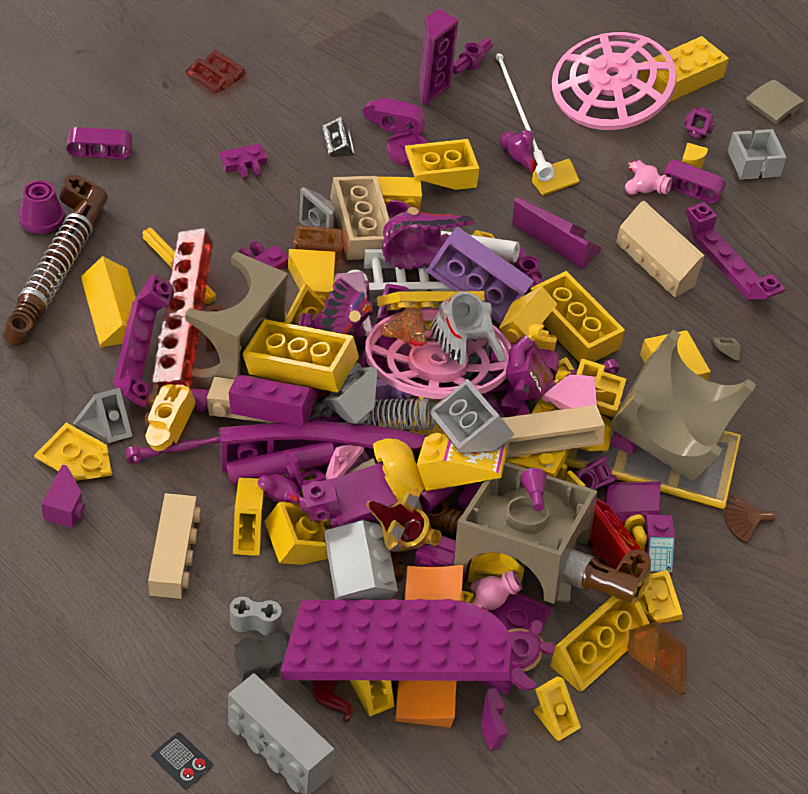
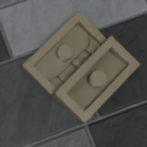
M775 79L765 83L746 98L748 105L776 125L787 115L792 116L805 104L802 98Z

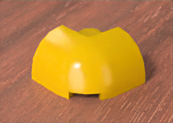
M581 359L576 375L592 376L595 378L597 408L601 414L614 418L621 400L626 378L603 372L604 365Z
M387 438L373 443L376 460L378 463L383 462L382 468L386 475L384 478L397 500H401L405 492L409 493L413 489H418L419 494H421L425 487L411 448L398 439Z

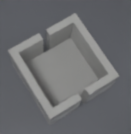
M773 129L755 130L749 149L748 146L752 132H733L727 151L740 180L759 178V175L762 178L781 176L787 157Z

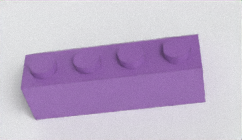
M458 226L447 238L426 272L453 291H484L485 301L482 302L491 304L492 313L490 317L500 324L512 302L522 297L534 281Z

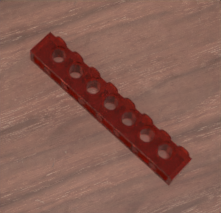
M205 228L179 232L178 240L175 242V257L171 263L172 274L168 280L173 285L169 305L166 306L165 314L162 316V331L158 336L159 348L158 353L155 354L156 365L151 376L152 385L158 392H160L163 386L169 384L184 385L189 388L191 385L199 329L186 322L184 314L189 308L199 311L203 310L213 242Z

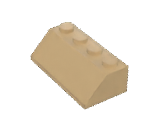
M377 176L333 177L330 198L335 206V217L346 259H364L365 249H382L384 240L383 228L389 221Z
M642 201L620 226L616 243L635 262L639 263L650 276L654 277L665 290L669 291L674 297H677L695 287L704 255L645 201Z

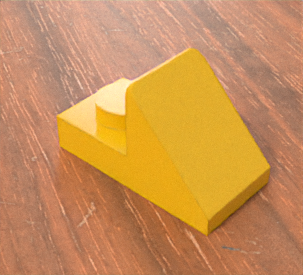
M557 676L535 689L541 705L533 710L557 741L562 740L581 728L563 678Z

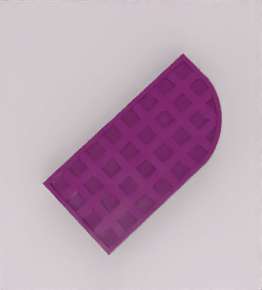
M452 599L301 600L280 672L282 680L509 681L513 651L511 636L505 625L492 613L470 603Z

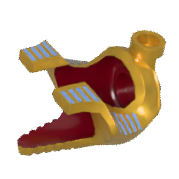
M413 489L409 493L405 492L403 498L391 507L376 501L366 502L368 509L381 523L384 542L389 551H406L418 548L423 544L437 546L441 542V532L431 528L429 518L422 510L418 489Z

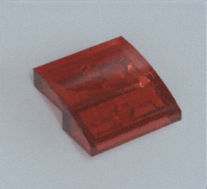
M214 49L204 60L198 58L185 73L214 93H218L240 80L246 74L245 68Z

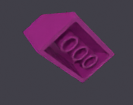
M441 9L429 14L424 21L425 30L422 39L423 48L420 56L421 66L419 70V90L423 105H427L451 86L459 20Z

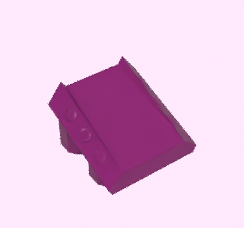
M661 481L610 482L606 486L605 503L610 505L623 525L633 515L640 514L644 519L646 515H659Z

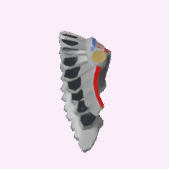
M470 292L456 293L441 303L438 313L431 322V338L436 339L435 343L437 345L440 344L441 350L449 354V358H452L453 361L460 365H464L466 360V341L486 337L497 359L500 362L505 360L490 317L492 308L490 303L482 302L479 297Z

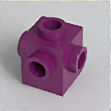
M699 107L698 110L692 108L691 113H687L684 125H686L685 129L690 132L689 136L701 139V136L707 137L708 133L712 134L716 122L713 121L714 117L710 114V110ZM698 121L704 122L702 128L696 126Z
M333 479L314 481L302 486L304 496L299 497L303 513L308 512L310 522L341 515Z

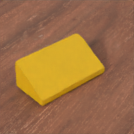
M570 159L552 164L555 174L548 181L539 180L536 170L533 172L532 177L533 185L543 196L579 183V178Z

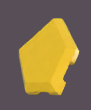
M67 422L34 455V458L57 471L60 470L62 464L67 465L75 481L112 476L107 445Z

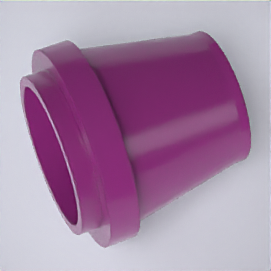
M32 181L23 189L22 205L19 208L18 217L21 226L27 231L38 234L49 233L58 229L65 220L64 207L57 198L54 186L47 181Z

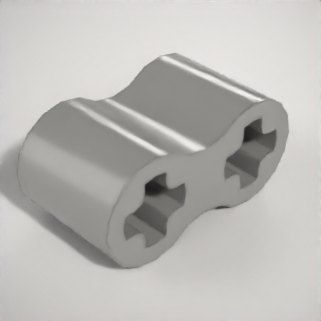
M247 597L235 598L230 604V625L238 632L255 630L263 635L272 636L279 632L281 628V607L272 600L254 602Z

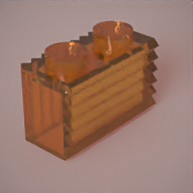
M296 225L293 240L295 249L335 252V259L341 260L344 243L341 229Z

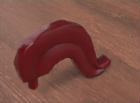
M313 680L312 694L316 702L328 709L343 713L345 715L343 717L344 722L350 721L353 715L352 704L333 692L334 687L338 684V680Z

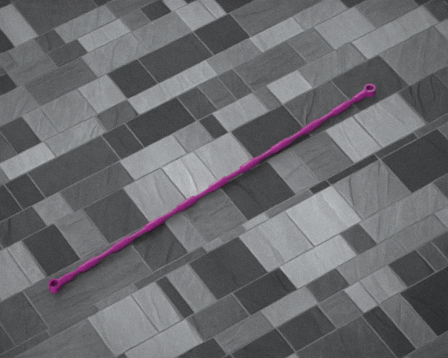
M614 359L607 360L602 364L605 366L603 372L615 375L620 370ZM569 370L571 373L568 375H576L578 370ZM508 381L507 384L498 385L496 388L488 391V393L508 390L509 387H513ZM333 413L330 417L322 415L309 421L344 422L345 420L337 413ZM217 436L201 440L179 441L177 444L174 442L162 451H155L151 447L140 449L137 446H132L126 449L125 454L127 462L135 464L143 458L159 456L160 453L171 451L176 453L197 449L198 446L220 443V439Z

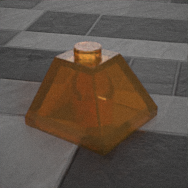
M657 622L629 630L628 654L680 695L686 694L687 647Z

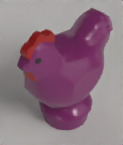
M525 130L518 135L515 132H504L499 141L503 149L509 151L511 158L515 162L522 164L528 172L535 171L536 164L532 156V143L534 141L532 132Z
M279 474L271 476L262 475L259 478L258 486L264 490L267 498L277 503L300 504L299 497L302 496L295 482Z

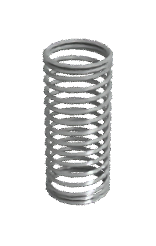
M409 398L406 400L386 399L385 401L383 399L380 401L376 399L375 407L369 412L371 415L366 420V424L371 425V422H373L376 426L378 420L379 426L382 427L383 418V427H387L388 419V428L395 429L397 427V429L405 431L432 430L436 420L432 417L430 427H428L430 413L428 412L426 421V405L427 410L430 411L429 403L431 409L435 406V403L430 398H423L422 400L420 398L417 400L415 398L411 400ZM419 415H420V421H421V425H420V426H419V424H418Z

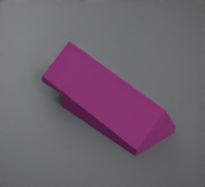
M518 197L515 198L512 225L582 269L601 251L602 247L583 239L587 230Z

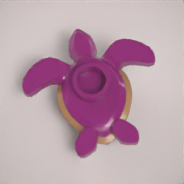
M540 620L533 621L530 624L529 630L520 628L508 630L511 636L513 651L510 681L517 687L527 691L534 689L536 683L524 672L534 668L539 663L542 654L553 655L555 650L553 643L544 642L541 636H539V633L542 631Z

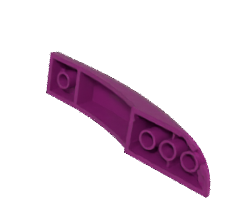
M306 421L304 426L287 423H266L219 428L220 460L222 473L228 472L227 462L327 441L333 442L335 449L347 444L362 446L369 458L376 460L373 443L388 438L398 439L406 443L411 448L417 464L424 439L428 436L375 425L329 421ZM329 465L320 466V467H315V468H317V469H328V466H329Z

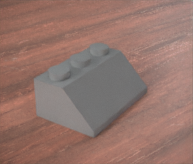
M468 379L428 411L460 452L495 451L515 435Z
M362 520L328 529L324 532L335 600H390L398 592L391 554L386 548L381 524Z

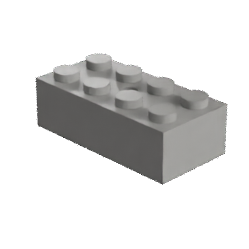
M255 673L228 694V725L236 735L241 734L247 740L253 752L263 755L267 759L269 767L276 773L280 772L295 792L298 793L300 791L302 794H312L332 776L334 748Z

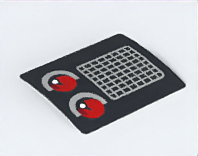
M180 732L172 736L151 755L184 789H187L213 766V763Z

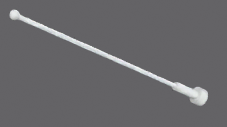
M499 53L495 58L500 63L526 130L531 131L504 65V57ZM534 139L532 143L534 157L538 164L536 174L539 180L548 181L554 177L555 171L552 164L545 161L543 153L538 149Z

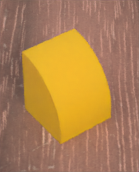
M687 143L682 162L702 169L708 148Z

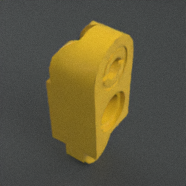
M173 384L165 385L160 390L159 395L156 396L148 417L150 425L145 435L148 444L153 450H165L169 445H172L173 441L177 444L195 406V398L189 387Z

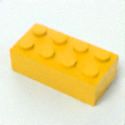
M703 36L667 51L673 60L676 71L675 90L669 102L723 78L729 58ZM662 54L653 57L655 62H667ZM657 69L656 80L652 88L660 94H663L669 82V70ZM640 70L638 79L647 83L650 77V70Z
M567 271L530 288L529 293L543 286L557 303L556 307L543 321V325L552 335L557 337V340L579 363L581 359L595 362L621 348L625 329Z
M264 319L242 354L249 375L336 393L340 391L359 358L353 336Z

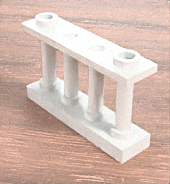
M365 249L364 269H373L374 283H369L370 292L368 295V302L371 301L372 306L378 305L377 297L383 296L385 284H388L383 283L382 268H391L390 263L385 262L382 249ZM427 265L420 269L418 268L420 282H406L405 268L399 270L398 267H394L397 282H389V284L409 288L408 292L453 291L442 282H429L428 272H426L429 266Z

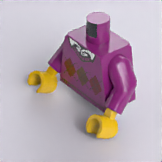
M532 324L529 328V336L525 335L515 345H512L509 351L506 377L514 389L513 396L517 400L524 401L530 399L536 401L542 399L547 391L571 373L570 371H559L555 376V380H553L554 375L534 342L535 339L545 340L548 337L549 332L542 330L544 325Z

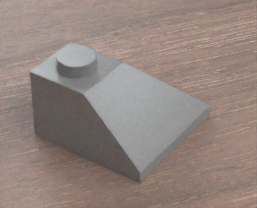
M303 187L300 189L299 222L327 247L330 246L335 206L321 194Z
M359 367L345 380L338 393L331 392L323 401L346 422L352 424L357 422L358 424L363 423L370 417L371 414L369 412L375 407L376 368Z

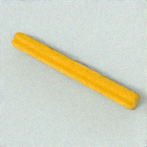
M148 228L142 232L143 239L206 304L216 300V293L154 229Z

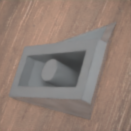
M120 388L94 394L72 423L107 443L132 437Z

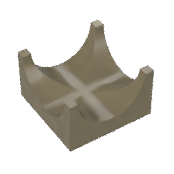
M237 251L231 257V264L244 275L249 286L247 296L239 304L226 310L206 312L189 308L184 314L186 322L198 328L210 339L220 358V364L207 369L191 367L186 373L187 380L209 390L214 377L235 379L236 375H249L242 354L264 319L283 323L286 318L288 273Z
M672 329L646 361L609 427L693 482L720 455L722 448L717 446L718 440L738 408L753 392L756 384L747 379L737 385H720L701 378L682 361L677 349V342L681 334Z
M505 462L502 478L484 481L458 521L454 566L463 565L464 573L468 567L469 560L478 554L497 552L509 555L521 561L533 571L542 585L544 601L554 604L558 598L567 560L576 540L586 545L590 540L597 491L547 475L543 494L544 509L542 511H535L532 499L520 480L522 473L527 469Z

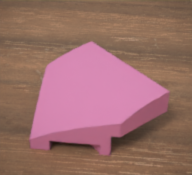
M568 375L547 391L542 399L546 403L552 402L560 410L597 405L595 378L585 375Z
M352 444L336 447L327 469L326 480L352 473L351 470L360 466L361 463L369 461L370 458L365 452L364 447Z

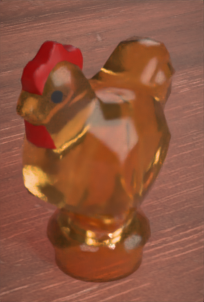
M416 307L406 308L392 322H386L381 327V333L385 337H395L414 346H423L427 343L424 335L425 325L422 320V312Z

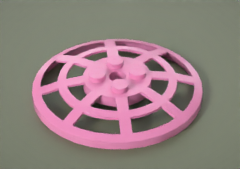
M627 32L600 34L579 42L562 56L556 65L552 77L553 96L561 111L576 123L599 130L625 129L651 119L667 105L673 95L676 84L675 65L668 52L650 38ZM609 39H630L637 42L635 44L623 41L609 42ZM595 42H601V44L595 45L587 49L581 55L574 54L575 52L579 51L585 46H588ZM646 44L658 50L666 58L667 62H655L650 53L642 47ZM611 46H622L629 49L624 53H612ZM603 49L604 55L596 59L587 57L592 52ZM636 52H639L648 62L636 63L631 57ZM566 60L573 61L570 80L558 85V75L561 67ZM580 63L589 66L587 74L576 77ZM657 69L669 70L670 73L669 82L663 94L652 88L656 80ZM650 70V77L647 83L638 79V71ZM611 72H616V73H618V74L615 75V76H610V75H608V74L611 73ZM589 81L593 90L589 95H586L578 84ZM572 87L576 96L584 101L578 112L565 102L560 94L561 91ZM633 87L640 90L633 96L626 99L623 98V93ZM599 94L614 96L615 101H602L596 98ZM646 94L656 100L646 110L629 117L627 116L625 106L637 102ZM591 106L617 108L619 119H598L586 116Z
M439 308L406 310L393 314L376 324L366 339V360L370 367L376 368L377 376L388 385L415 396L444 399L466 381V379L462 378L466 372H480L475 379L470 381L480 394L496 388L506 379L511 344L506 336L494 325L495 334L504 353V362L490 364L488 355L482 348L489 343L486 337L475 342L471 339L466 341V360L464 365H460L453 361L452 358H449V354L444 353V350L440 348V344L437 345L435 340L425 341L423 346L409 344L411 338L416 342L420 338L423 339V334L425 338H431L432 332L420 331L410 333L404 324L434 320ZM396 328L402 336L391 345L389 350L375 345L376 341L390 329ZM407 343L412 348L409 356L397 353ZM373 352L387 358L391 374L385 373L375 363L372 357ZM475 352L482 364H468V356ZM394 360L409 364L410 370L400 372ZM504 369L494 380L481 386L477 385L484 380L488 371ZM419 377L429 381V385H422L410 379ZM451 381L459 385L455 387H439V383Z

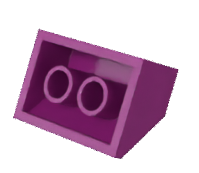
M236 375L228 392L231 414L304 426L319 394V389L250 375Z

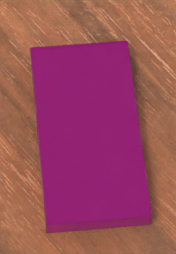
M517 592L515 595L509 594L505 602L499 608L491 610L490 613L496 616L505 625L507 630L516 628L529 630L530 624L535 620L541 621L543 630L553 608ZM510 679L509 681H478L491 688H496L497 691L508 695L513 686Z

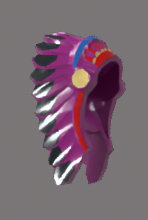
M409 207L406 212L399 213L391 218L383 228L382 252L385 262H389L391 268L398 267L399 270L406 268L409 271L414 267L420 269L424 265L429 266L450 236L447 233L441 235V230L457 226H470L475 224V221L469 216L435 215L420 212L416 207Z
M343 278L337 279L336 284H333V291H330V297L325 301L326 308L322 311L323 318L319 322L321 327L319 330L350 336L360 330L362 323L372 312L365 293L357 291Z

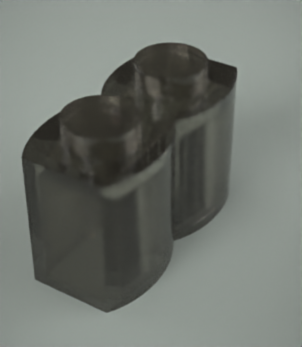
M271 632L262 639L245 638L235 644L234 656L242 682L253 673L261 680L281 676L280 671L290 640L289 633Z

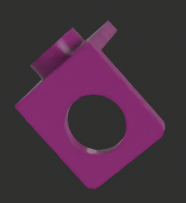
M288 450L284 451L286 466H284L285 475L289 480L296 483L300 491L303 485L314 481L326 480L325 475L317 468H311L300 473L297 458ZM307 476H316L312 480H303Z

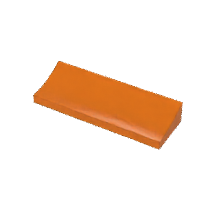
M463 565L446 567L408 566L406 570L404 600L452 599L461 601ZM398 680L395 722L451 728L455 718L457 681Z

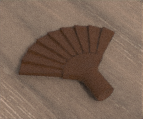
M736 492L727 501L724 517L729 530L734 536L748 543L760 522L775 521V512L758 511Z

